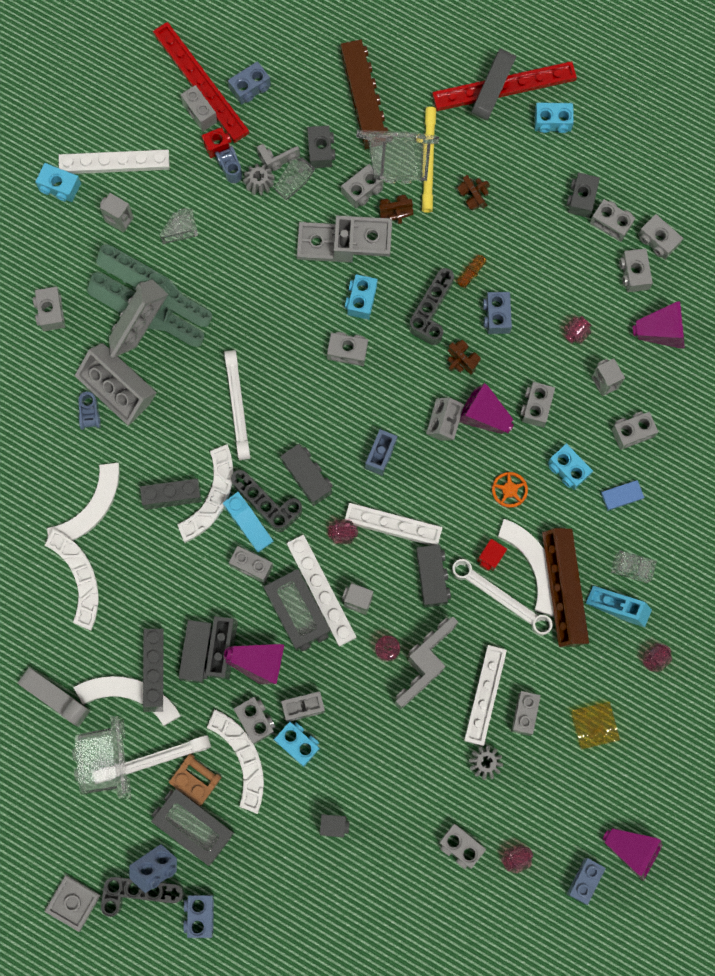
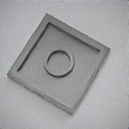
M65 875L44 912L80 932L101 895Z

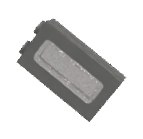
M299 569L264 586V590L296 651L300 650L303 652L312 647L311 643L315 641L320 643L329 638L328 634L331 631Z
M175 789L174 792L170 790L164 798L166 802L162 808L158 806L153 812V820L151 822L206 865L211 866L234 835V832L178 789Z

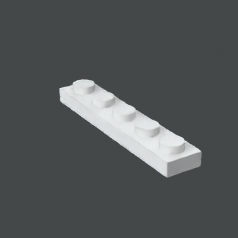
M349 503L344 523L431 546L438 545L442 531L440 526Z
M487 646L464 739L465 742L484 746L507 652L505 649Z

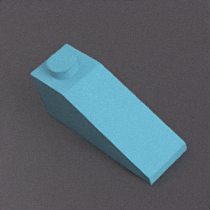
M239 492L223 502L225 510L258 553L274 542Z
M596 586L592 587L586 604L642 627L646 626L652 611L646 602Z

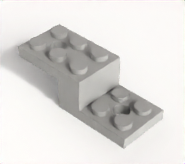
M336 216V224L299 222L297 260L353 263V255L390 257L392 219ZM375 233L378 238L376 240H369L367 235ZM314 238H319L322 243L316 246L311 241Z
M446 617L438 625V630L435 633L431 631L424 637V643L421 646L417 644L409 651L408 662L420 675L411 682L409 690L404 688L396 696L397 701L395 705L399 710L407 705L445 669L446 666L431 650L456 628L458 621L454 617L451 619Z

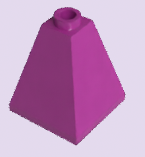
M680 301L637 320L636 325H633V335L637 336L638 340L684 349Z
M485 383L473 390L463 407L459 421L462 424L499 434L505 432L508 434L514 425L511 423L513 421L511 415Z
M269 644L228 647L224 652L225 663L258 684H277L284 645Z
M613 828L611 831L608 829L603 837L606 846L642 881L645 880L663 847L661 840L658 838Z

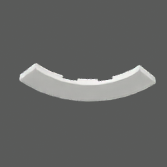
M228 444L210 451L214 466V479L205 503L190 518L177 524L184 543L205 532L224 509L223 502L229 499L232 489L233 462Z
M119 463L99 465L98 485L89 504L81 513L68 522L47 528L48 537L54 528L74 541L91 531L104 518L114 501L120 476Z
M504 519L498 538L518 549L526 557L535 574L537 601L534 611L553 617L554 610L545 550L529 532L519 525Z
M53 528L45 546L65 560L78 586V607L73 623L92 631L99 603L98 585L94 570L79 546L69 537Z
M101 677L73 687L83 705L105 697H122L143 704V682L131 678ZM164 695L163 712H153L163 726L181 717L176 707Z
M214 709L207 729L214 731L229 743L235 751L242 768L244 781L239 807L258 814L264 788L263 770L258 752L249 736L235 721Z

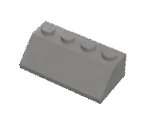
M153 279L146 282L143 281L137 285L136 293L128 300L129 305L120 314L119 322L113 326V332L109 337L110 356L112 358L137 347L168 296Z
M103 343L89 349L75 374V377L127 425H130L150 405L157 393L118 356L112 358L110 356V349Z

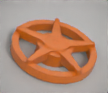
M503 473L495 479L492 485V495L495 501L503 507L513 508L521 505L528 494L526 481L517 473ZM507 476V483L504 485L496 484L499 479ZM511 476L518 478L522 483L516 485L511 481ZM524 486L525 493L523 498L520 499L517 492L519 488ZM495 488L502 490L504 495L502 501L498 499ZM513 497L518 501L515 504L503 503L507 498Z

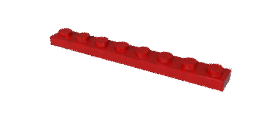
M166 22L155 29L153 34L191 86L196 85L216 112L217 121L226 133L228 132L232 141L236 143L249 134L248 128L171 25Z
M573 62L508 75L498 98L576 81L577 76ZM485 81L432 92L436 111L475 103Z

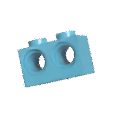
M536 103L535 131L542 133L550 131L566 133L572 130L573 103ZM541 117H546L549 120L545 121ZM564 117L566 121H562L559 118Z
M355 275V279L350 281L349 291H352L351 296L346 298L345 308L348 309L347 315L370 319L378 279ZM364 285L367 287V290L361 291L358 287ZM362 303L364 306L362 308H356L354 304Z
M567 443L548 461L550 470L554 474L558 473L563 478L562 482L573 490L593 472ZM558 458H564L567 464H559ZM571 472H578L580 474V478H573L571 476Z
M289 722L276 736L274 741L305 767L320 750L317 746L319 742L311 735L309 737L305 736L302 733L304 729L297 722L294 724ZM289 731H294L297 735L296 739L292 742L285 739V735ZM304 744L311 746V752L308 755L300 753V747Z

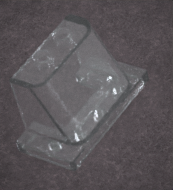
M357 130V138L368 140L374 179L385 180V183L396 184V180H401V183L412 184V181H427L430 145L438 144L439 136L421 132Z
M119 716L110 717L111 728L75 734V749L72 750L73 760L77 761V769H74L75 780L79 783L80 794L85 795L117 790L119 799H131L130 780L126 775L123 739H125L124 719Z

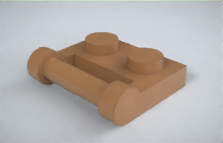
M189 754L169 783L201 807L222 776L219 774L215 775L195 760V756ZM189 766L209 779L211 781L208 786L186 771Z

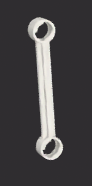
M236 350L224 351L239 460L250 459Z
M459 559L453 564L452 574L456 579L468 580L532 625V630L535 634L544 636L551 631L552 620L548 616H538L472 570L469 561ZM467 565L469 568L468 574L459 576L455 571V566ZM540 620H546L549 623V629L540 632L536 629L535 623Z
M199 737L178 746L95 771L93 774L96 785L182 756L211 748L209 737Z

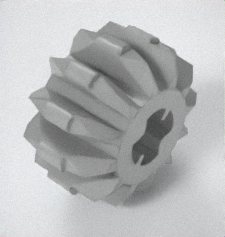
M256 163L255 168L249 166V172L244 173L246 178L243 181L247 185L246 189L248 191L252 190L253 195L259 192L262 196L263 191L269 193V187L273 188L274 186L273 181L275 177L272 174L271 168L266 169L265 164L259 167Z
M480 746L478 747L480 755L473 751L472 755L476 759H469V762L475 763L474 766L470 767V770L478 769L475 773L476 777L482 772V780L486 779L487 773L490 779H493V772L496 774L500 773L496 766H503V763L497 762V760L502 758V755L495 757L496 748L490 753V746H486L485 752ZM483 757H486V760L490 759L489 768H486V765H481V762L484 761Z

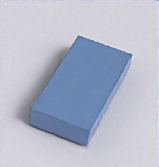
M638 480L601 493L607 511L644 499Z

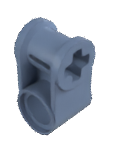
M231 145L229 149L215 152V156L228 182L238 183L242 179V171L235 150ZM232 170H236V171H237L236 173H233V174L230 173V171H232Z
M83 392L78 400L80 429L84 430L85 427L95 426L100 428L98 400L93 393ZM88 398H92V404L89 406H85V400Z

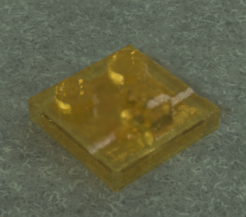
M610 701L571 711L581 750L620 740Z

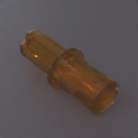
M477 255L473 262L465 267L466 270L457 279V284L465 289L471 280L478 276L479 270L487 261L483 255Z

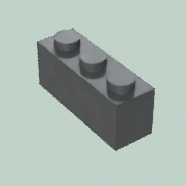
M298 444L281 455L280 458L310 503L315 506L332 494L331 488L333 485L327 477L323 478L320 473L322 470L318 463L311 461L309 458L311 454L306 447L302 448Z
M198 479L140 486L142 506L145 510L202 502Z
M440 545L417 547L416 555L424 608L447 605L448 599H451L450 588H446L445 580H448L447 568L443 569L442 561H445L444 550H441Z
M214 616L206 676L210 678L230 680L231 666L225 663L224 652L226 648L235 646L238 621L233 618Z
M188 620L178 678L180 681L204 684V679H208V676H206V666L213 628L211 623Z

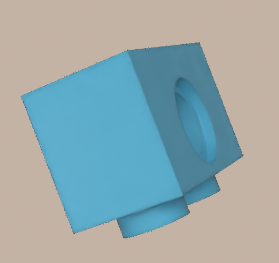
M44 163L36 180L37 187L41 193L55 195L57 199L64 202L66 200L73 202L81 185L79 176ZM61 182V185L54 186L55 183Z

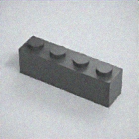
M144 629L143 712H163L164 629Z

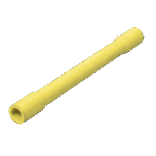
M427 107L425 109L426 132L422 212L424 213L433 211L435 107Z

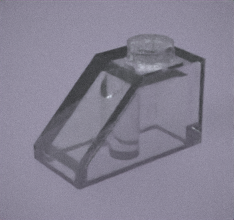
M303 157L291 160L274 186V189L285 200H288L307 183L315 168Z
M184 208L173 213L160 233L162 244L198 236L192 209Z

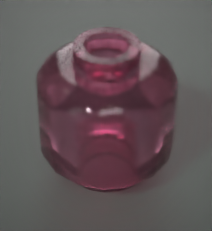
M574 316L564 326V331L566 332L564 337L572 344L574 341L581 344L591 334L590 327L592 325L584 317Z
M336 519L328 527V537L332 539L334 544H351L358 534L357 526H354L350 519Z
M388 635L378 639L375 645V654L378 659L383 662H392L397 659L400 653V643L398 640Z
M654 643L643 653V664L652 672H661L672 661L671 649L665 644Z
M518 843L504 851L502 857L503 865L508 872L518 874L531 867L533 853L529 847Z

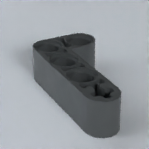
M501 48L498 50L473 106L472 114L488 121L516 59V55Z
M443 268L438 272L410 320L409 330L411 334L431 345L439 344L443 337L442 326L432 321L453 285L454 273L448 268ZM445 277L448 278V279L445 280V282L443 283V286H442V285H441L442 279H445ZM438 292L441 296L434 297L432 293ZM429 307L432 311L426 313L422 309ZM421 323L423 327L415 328L413 324ZM435 331L439 336L432 337L429 333Z
M237 470L232 474L231 480L234 488L275 531L283 532L302 515V504L298 499H289L279 508L245 471ZM237 478L244 479L247 487L245 488L241 482H237ZM255 490L259 494L256 498H250L248 496L249 492ZM264 504H269L272 508L270 511L264 512L261 510V507ZM291 505H296L299 507V510L291 513L288 508ZM277 518L285 520L281 526L275 525L274 521Z
M111 877L104 884L101 911L105 916H116L122 909L123 897L178 903L184 898L185 891L181 885L161 882L157 886L160 889L157 897H152L150 890L144 893L141 889L138 894L134 895L130 892V885L134 883L130 878ZM113 880L119 883V890L117 892H112L110 889V883ZM174 888H177L176 891L180 893V896L176 897L175 900L172 895H165V899H163L165 891H174ZM110 901L116 904V910L113 913L107 910V904Z

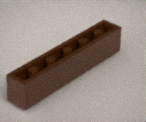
M362 39L341 43V56L364 148L370 149L386 145V138H389L388 128L383 125L385 121L383 110H379L378 105H381L379 94H375L374 89L377 87L375 78H371L370 74L372 73L371 62H367L366 58L368 57L367 46H363Z
M554 528L542 532L559 647H577L589 644L573 530Z

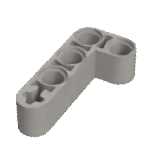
M30 667L17 682V684L77 727L82 724L90 712L88 708Z

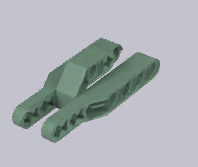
M102 245L96 263L105 269L107 273L117 276L124 283H129L135 291L139 283L153 279L168 294L148 329L166 331L193 347L201 346L205 337L204 333L173 315V312L201 327H207L210 324L212 313L183 296L167 277L111 245ZM99 272L92 274L87 288L89 295L120 313L129 305L128 300L135 294L134 291Z

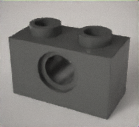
M329 126L307 127L310 169L332 167V160H335V149H331V143H334V133L330 132ZM319 145L326 146L324 149L318 148Z
M578 172L577 178H573L570 189L573 190V194L568 196L566 206H570L568 213L590 218L600 177ZM578 193H584L586 197H581Z
M322 814L320 836L344 838V834H349L350 821H346V816Z

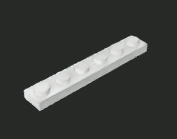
M169 150L59 154V169L72 174L170 170Z
M302 535L288 542L287 546L338 646L340 647L356 639V635L305 536Z

